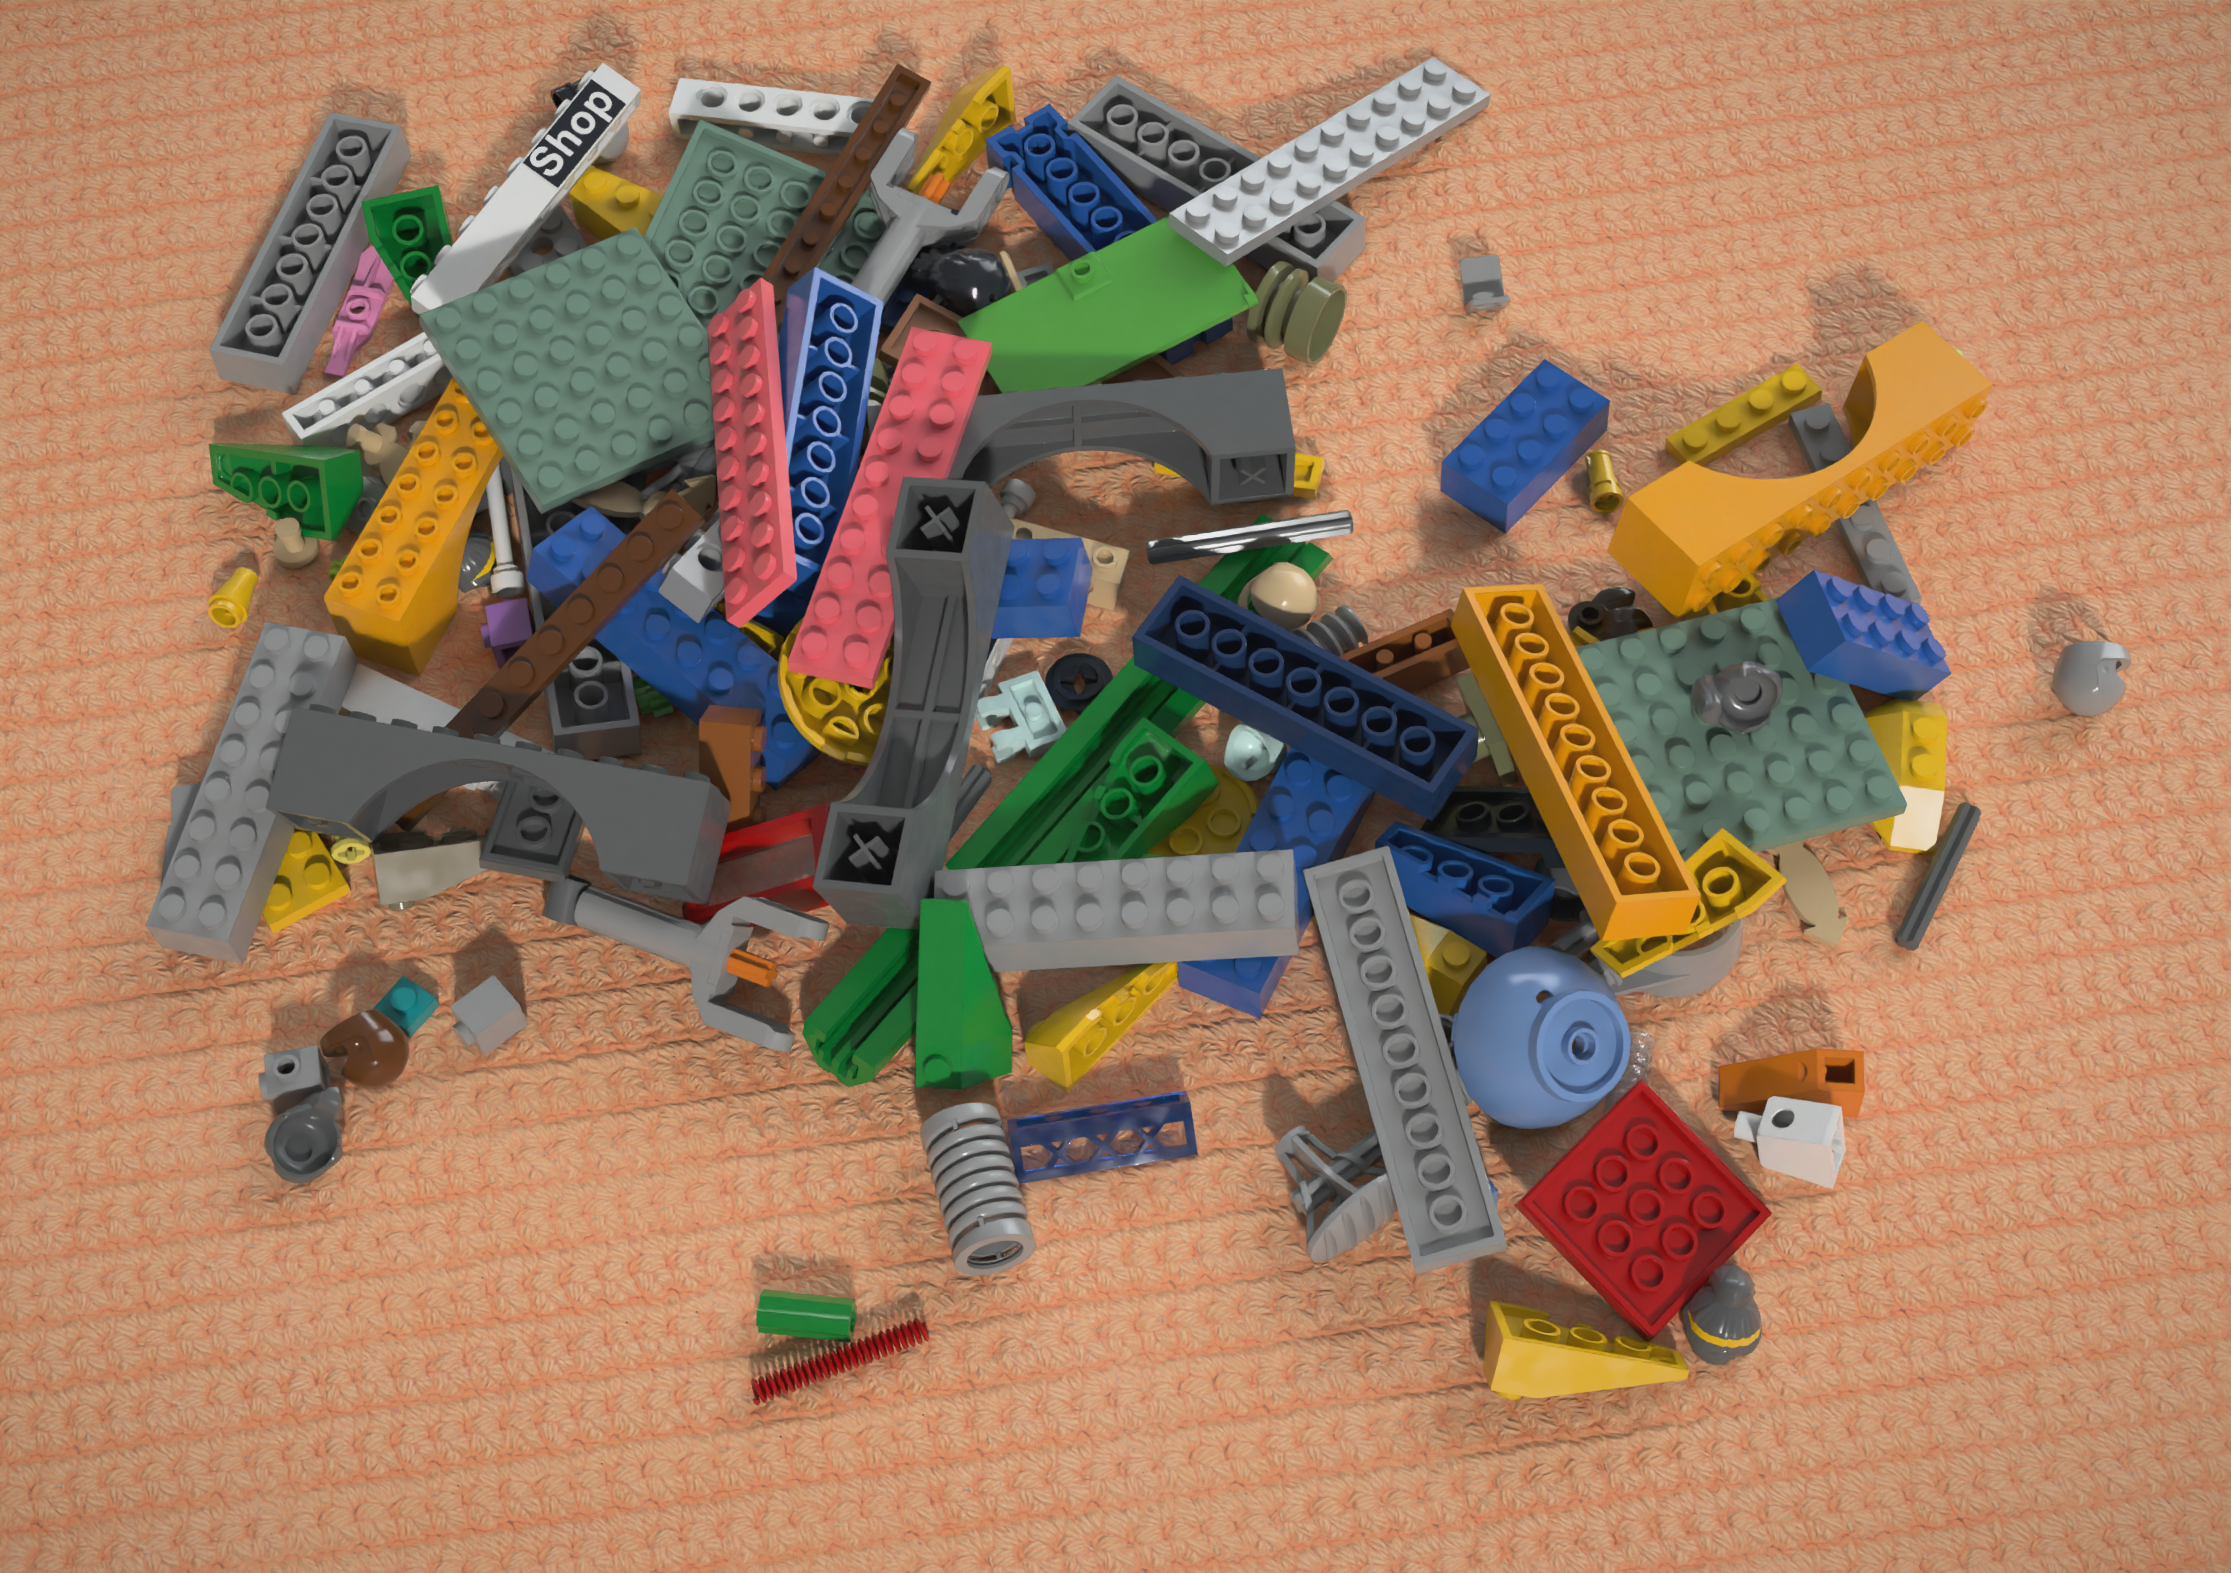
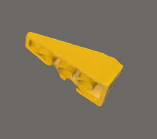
M1722 828L1684 862L1701 894L1686 934L1601 941L1600 939L1590 950L1623 979L1753 913L1787 882L1785 876Z
M1178 962L1141 964L1054 1011L1044 1022L1039 1021L1034 1024L1028 1031L1024 1042L1027 1063L1068 1094L1179 978Z
M1489 1300L1486 1316L1483 1372L1490 1391H1494L1503 1398L1518 1400L1524 1396L1538 1399L1685 1380L1688 1377L1689 1369L1678 1350L1627 1335H1619L1615 1338V1341L1609 1340L1602 1333L1593 1330V1325L1578 1321L1576 1327L1569 1328L1549 1322V1312Z

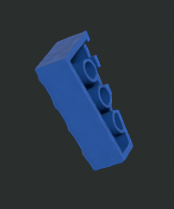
M1396 821L1375 841V849L1389 845L1404 899L1409 908L1451 930L1497 958L1508 952L1528 947L1549 924L1556 879Z

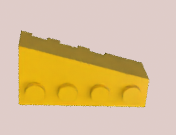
M591 165L569 191L577 223L601 241L635 227L644 237L663 198L658 193Z

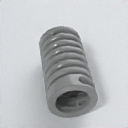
M965 1103L943 1109L927 1119L920 1128V1138L927 1156L931 1179L935 1186V1195L940 1203L939 1210L944 1218L943 1225L948 1234V1244L952 1250L954 1266L957 1271L974 1276L989 1275L1011 1269L1028 1259L1036 1247L1031 1225L1027 1221V1210L1022 1205L1023 1196L1020 1190H1018L1019 1181L1014 1175L1015 1167L1011 1159H1009L1010 1149L1004 1143L1006 1135L1002 1129L1000 1113L997 1108L985 1103ZM985 1122V1124L971 1125L961 1129L959 1128V1126L968 1123ZM1017 1247V1249L1014 1252L1003 1257L1002 1254H1005ZM996 1256H997V1259H996V1260H991V1261H975V1260H971V1259H986V1258H992V1257H996Z

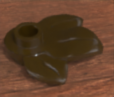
M1621 587L1600 591L1592 601L1580 602L1573 606L1568 615V626L1571 631L1579 626L1599 641L1637 633L1638 630L1654 627L1644 611L1632 606L1635 600V592ZM1584 618H1592V619H1595V620H1594V621H1588V620H1586V619H1584Z

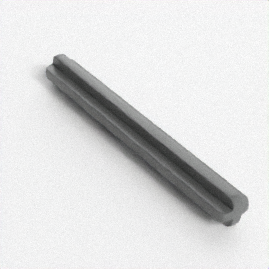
M1341 510L1153 539L1146 542L1147 559L1150 564L1154 565L1349 535L1353 533V519L1349 510Z

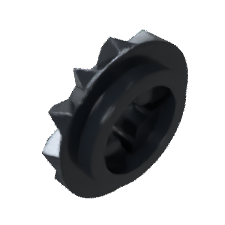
M1074 653L1058 659L1049 668L1045 678V686L1053 702L1060 707L1062 712L1067 709L1073 710L1080 716L1083 710L1109 684L1113 676L1108 665L1100 658L1086 653ZM1078 674L1082 675L1085 683L1081 694H1077L1074 688Z

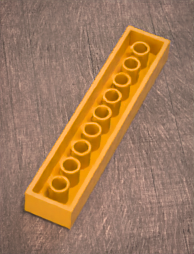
M1543 584L1463 588L1451 623L1452 631L1601 941L1686 934L1701 894Z

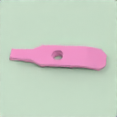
M374 246L361 253L355 277L333 325L334 346L324 372L326 377L339 379L345 377L355 352L370 341L392 289L394 278ZM357 309H364V311L359 314L353 313Z

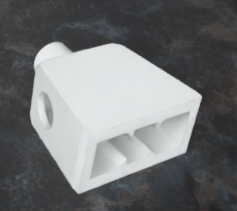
M1772 1096L1767 1101L1763 1116L1740 1111L1735 1122L1734 1138L1757 1143L1759 1160L1762 1166L1826 1188H1834L1846 1151L1842 1107Z

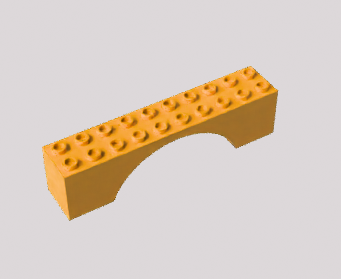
M1920 321L1865 354L1842 407L1852 436L1853 450L1848 455L1825 469L1785 479L1742 478L1716 472L1687 461L1627 497L1607 552L1676 619L1681 618L1692 610L1699 612L1720 592H1731L1740 584L1744 577L1752 572L1755 575L1760 574L1770 565L1773 559L1781 554L1784 556L1790 555L1800 546L1802 541L1811 535L1815 538L1819 537L1835 520L1840 517L1843 519L1849 518L1867 500L1876 501L1884 495L1891 485L1898 481L1900 483L1908 481L1918 468L1926 463L1929 466L1935 464L1947 450L1954 446L1957 448L1964 446L1975 432V429L1972 427L1976 419L1984 412L1988 405V402L1985 400L1993 383L1924 321Z
M454 378L451 379L323 597L338 635L346 637L356 657L419 677L457 612L459 576L469 531L486 486L504 456Z

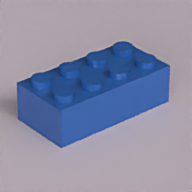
M1544 359L1442 461L1440 491L1506 534L1607 431L1610 400Z
M1816 570L1811 571L1776 600L1807 671L1898 699L1918 700L1951 675L1944 659L1946 652L1943 646L1934 638L1928 625L1930 622L1929 616L1923 607L1915 602L1911 603L1896 598L1891 594H1884L1872 590L1865 585H1858L1843 580L1838 576H1831Z

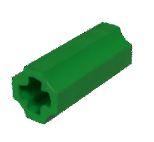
M763 1289L757 1309L756 1326H758L759 1333L851 1342L857 1319V1306L855 1299Z

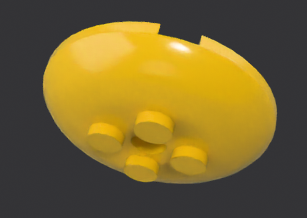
M802 618L787 636L779 656L778 687L785 711L800 734L821 752L846 763L868 766L878 743L887 709L893 669L894 632L874 688L861 687L863 689V693H861L854 687L850 688L849 684L789 671L788 659L801 627Z

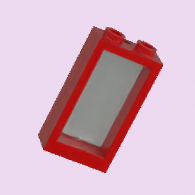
M824 804L725 834L708 905L684 902L682 904L684 919L703 925L710 921L719 910L743 896L762 897L804 913L829 906L813 888V882L830 807ZM750 922V926L753 928L759 926Z

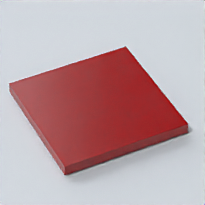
M1642 1078L1636 1081L1514 1204L1522 1215L1634 1331L1647 1342L1651 1341L1707 1283L1714 1269L1725 1264L1772 1214L1755 1194Z

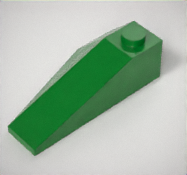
M209 444L214 485L245 503L254 502L267 510L266 515L275 521L290 517L295 518L302 529L301 534L303 537L328 541L337 540L364 491L360 450L331 446Z
M921 899L916 1020V1087L964 1089L1011 1073L1013 1069V1027L1008 1014H1005L998 995L999 988L995 977H992L983 953L984 946L967 900Z

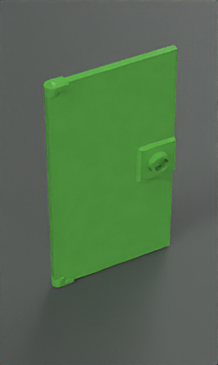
M1169 216L1097 252L1092 251L1056 269L1054 273L958 320L957 323L966 338L992 343V355L986 371L1000 394L1011 391L1026 392L1047 390L1055 387L1070 388L1100 384L1257 305L1258 299L1233 263L1225 267L1168 227Z

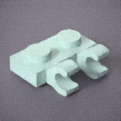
M1038 670L998 683L999 695L984 697L978 700L977 710L979 713L976 714V719L981 730L996 727L1008 716H1010L1015 726L1011 729L997 731L991 735L994 744L991 747V751L997 763L1010 761L1023 749H1026L1030 759L1045 754L1067 730Z

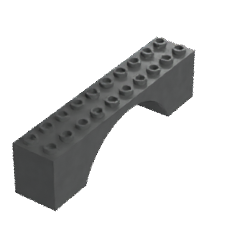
M1283 368L1257 369L1235 373L1219 372L1212 375L1191 377L1176 376L1169 379L1134 380L1125 383L1092 384L1070 388L1055 387L1047 390L1026 392L1011 391L1004 394L977 396L948 479L985 481L989 488H991L1013 471L1037 460L1062 453L1096 450L1131 454L1163 465L1190 482L1202 493L1211 506L1293 498L1296 446ZM883 404L867 406L870 438Z
M903 477L886 552L894 603V658L887 709L878 743L861 780L846 797L839 801L831 802L813 882V888L846 923L920 930L921 899H934L935 871L943 870L1014 532V525L985 481Z
M310 704L309 710L297 707L292 708L265 808L296 829L377 844L386 831L401 816L436 794L451 788L479 782L505 781L521 783L555 794L574 807L592 837L598 855L600 870L623 890L708 905L732 806L720 792L721 789L710 782L708 776L695 772H684L683 777L667 775V769L651 764H642L641 770L625 767L626 763L624 761L606 756H601L599 762L584 760L583 754L568 749H558L557 754L541 752L542 747L523 741H517L515 747L500 744L498 738L485 734H475L474 739L458 737L459 732L441 726H434L432 732L417 729V724L402 719H392L391 724L376 722V717L358 711H351L350 717L336 715V710L319 704Z

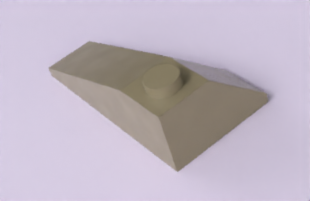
M466 827L452 828L450 832L442 834V837L435 838L428 836L427 830L404 831L384 834L377 844L370 843L380 906L389 905V909L393 910L411 908L415 906V901L425 900L489 870L480 868L479 857L490 827L485 829V835H477L475 830H466Z

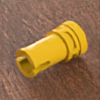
M1595 450L1589 453V457H1585V465L1587 466L1590 480V505L1593 511L1603 514L1618 510L1624 503L1619 482L1614 476L1611 454L1606 450Z

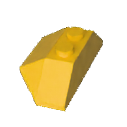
M1895 698L1864 714V717L1908 805L1904 814L1871 822L1869 825L1881 836V841L1888 850L1933 856L1945 793L1947 715L1940 703Z

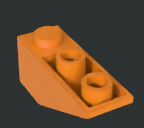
M1812 1049L1719 1066V1110L1764 1112L1768 1099L1772 1096L1840 1106L1842 1107L1843 1116L1858 1117L1865 1093L1864 1051Z

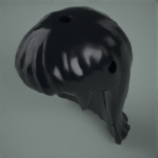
M953 242L950 246L943 245L941 250L932 248L928 254L921 253L920 258H914V264L910 267L911 275L909 280L912 285L933 288L948 303L945 308L963 318L1010 295V278L1003 264L997 259L995 254L984 249H971L963 245L958 246Z

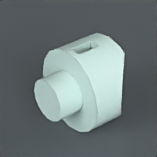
M1241 723L1235 726L1230 734L1226 746L1224 764L1234 777L1242 781H1255L1279 770L1288 753L1287 745L1246 723Z

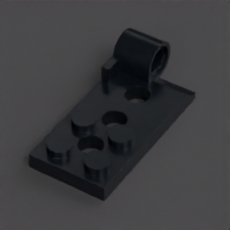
M1456 786L1433 820L1426 819L1420 829L1484 854L1494 852L1542 853L1546 868H1566L1528 787Z

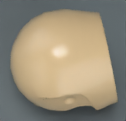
M1275 562L1271 567L1264 570L1245 585L1239 596L1238 605L1248 610V596L1251 592L1252 603L1261 617L1280 627H1284V629L1290 632H1294L1307 624L1314 614L1318 601L1317 590L1312 577L1304 569L1288 562Z

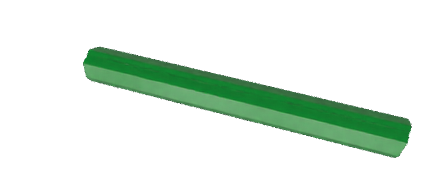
M1261 514L1253 524L1274 520ZM1304 541L1226 553L1198 585L1238 605L1239 596L1245 585L1264 570L1271 567L1275 562H1288L1304 569L1314 581L1333 560V557L1311 542L1306 544ZM1250 592L1248 596V610L1259 615L1252 603ZM1133 656L945 864L948 870L1063 863L1080 824L1087 820L1094 805L1093 795L1097 786L1103 785L1111 768L1109 760L1114 749L1141 718L1145 717L1175 739L1206 702L1135 666ZM889 927L805 1020L802 1034L817 1065L826 1072L835 1075L839 1081L848 1087L871 1082L916 1032L920 930Z

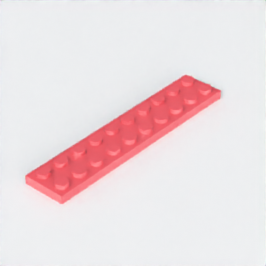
M759 278L749 289L742 290L736 300L725 311L716 314L711 319L707 329L726 621L738 628L746 624L797 580L773 285L762 278Z
M911 327L789 656L788 667L790 672L870 689L874 688L894 632V603L886 552L903 477L948 479L992 355L991 342Z

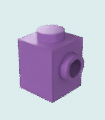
M527 598L506 599L499 603L485 606L487 622L480 624L485 648H492L499 669L534 634L532 614Z

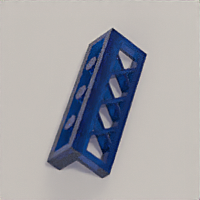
M1187 1091L1007 1120L1015 1175L1019 1184L1198 1155L1191 1104ZM1183 1121L1186 1144L1167 1147L1154 1138L1164 1124ZM1153 1126L1148 1133L1141 1129L1143 1127ZM1132 1130L1143 1138L1142 1142L1132 1153L1121 1154L1109 1145L1119 1131ZM1108 1133L1104 1140L1096 1136ZM1086 1137L1098 1146L1089 1160L1076 1161L1064 1153L1073 1139ZM1062 1141L1058 1148L1051 1144V1142ZM1040 1144L1053 1153L1044 1167L1024 1170L1020 1147ZM1149 1144H1152L1153 1146H1155V1147L1157 1148V1149L1145 1150V1149L1148 1147ZM1104 1151L1112 1155L1100 1158ZM1059 1158L1066 1162L1065 1164L1055 1165Z

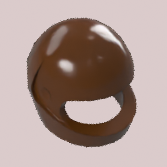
M373 1009L358 1013L333 1027L320 1040L323 1056H348V1060L342 1069V1076L350 1083L366 1089L381 1088L395 1081L403 1073L409 1059L407 1036L397 1023L380 1010Z

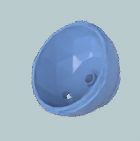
M1523 947L1508 952L1487 965L1471 984L1460 1004L1458 1013L1454 1014L1451 1033L1459 1075L1468 1095L1484 1113L1497 1122L1519 1129H1551L1581 1118L1596 1108L1620 1081L1627 1068L1630 1055L1631 1037L1628 1024L1613 989L1599 973L1576 956L1548 947ZM1541 991H1545L1550 997L1542 1000L1539 1004L1536 996ZM1575 1039V1040H1576V1047H1575V1049L1572 1051V1043H1573V1040Z

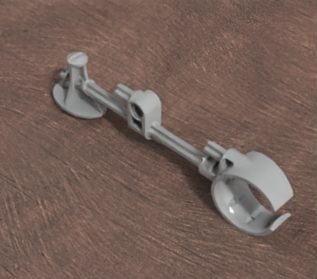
M1586 908L1580 911L1581 923L1554 942L1552 949L1579 958L1600 940ZM1744 917L1733 922L1728 932L1716 942L1699 949L1676 951L1623 979L1594 954L1589 956V964L1587 965L1602 976L1613 989L1615 996L1639 990L1653 996L1679 998L1698 994L1721 981L1737 961L1742 946ZM1439 1014L1466 1106L1472 1103V1098L1468 1095L1459 1075L1454 1053V1041L1451 1040L1454 1018L1450 1015ZM1305 1126L1292 1129L1277 1144L1275 1155L1282 1161L1298 1185V1188L1289 1194V1198L1295 1204L1297 1211L1300 1214L1304 1213L1307 1217L1306 1253L1314 1262L1330 1260L1352 1249L1376 1232L1398 1210L1387 1169L1372 1167L1383 1158L1376 1130H1373L1346 1152L1343 1151L1339 1154L1318 1140ZM1308 1143L1330 1158L1332 1162L1328 1165L1325 1164L1307 1146ZM1295 1158L1312 1177L1305 1182L1291 1159ZM1363 1175L1378 1176L1371 1182L1354 1187L1350 1184L1357 1177ZM1331 1198L1333 1204L1315 1232L1314 1210Z

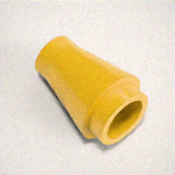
M245 567L237 568L234 574L209 598L208 615L216 624L225 628H235L246 621L254 589L259 580L256 573Z

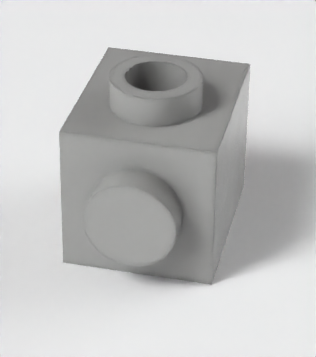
M494 975L450 1006L457 1022L452 1026L453 1031L467 1048L474 1044L484 1057L528 1025L520 1004Z
M318 1045L264 1055L265 1072L259 1073V1087L263 1099H270L277 1114H282L286 1110L293 1108L312 1093L322 1092L330 1087L328 1065Z

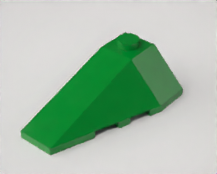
M439 185L361 201L369 240L411 307L412 294H410V290L415 281L422 274L428 276L436 266L434 261L444 246L448 244L452 247L454 244L445 201Z
M1142 717L1114 749L1109 760L1111 768L1103 785L1097 786L1093 795L1094 805L1087 820L1080 824L1063 863L1139 859L1190 818L1220 783L1204 759L1148 719Z

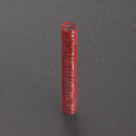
M915 1317L913 1322L908 1320L906 1325L901 1322L899 1328L894 1325L892 1330L887 1328L885 1333L880 1330L878 1336L873 1333L871 1339L865 1336L864 1341L859 1338L857 1344L851 1341L850 1347L844 1344L843 1350L838 1346L836 1352L830 1349L829 1355L823 1352L822 1358L816 1354L815 1361L809 1357L808 1364L802 1359L801 1367L795 1362L794 1369L790 1365L786 1368L787 1372L784 1368H781L779 1371L780 1375L774 1370L772 1376L767 1373L765 1379L759 1376L758 1382L752 1378L753 1402L759 1406L760 1399L764 1403L767 1402V1396L773 1401L774 1393L776 1397H781V1390L783 1394L788 1395V1387L791 1392H795V1384L798 1389L802 1390V1381L806 1387H809V1378L816 1385V1376L821 1382L824 1380L823 1373L826 1378H831L830 1370L837 1377V1367L842 1374L845 1373L844 1364L847 1370H852L851 1361L854 1367L858 1369L859 1361L862 1365H866L865 1356L868 1362H873L872 1353L875 1359L879 1361V1350L883 1357H887L886 1347L889 1353L894 1355L893 1344L899 1353L902 1350L900 1342L903 1348L908 1350L907 1339L912 1347L916 1345L914 1336L917 1343L921 1345L923 1342L921 1333L924 1340L929 1342L930 1338L926 1322L921 1323Z

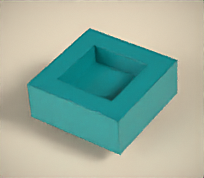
M402 976L376 1004L374 1009L380 1010L401 1027L406 1036L411 1038L439 1007V1003L436 997L405 976Z

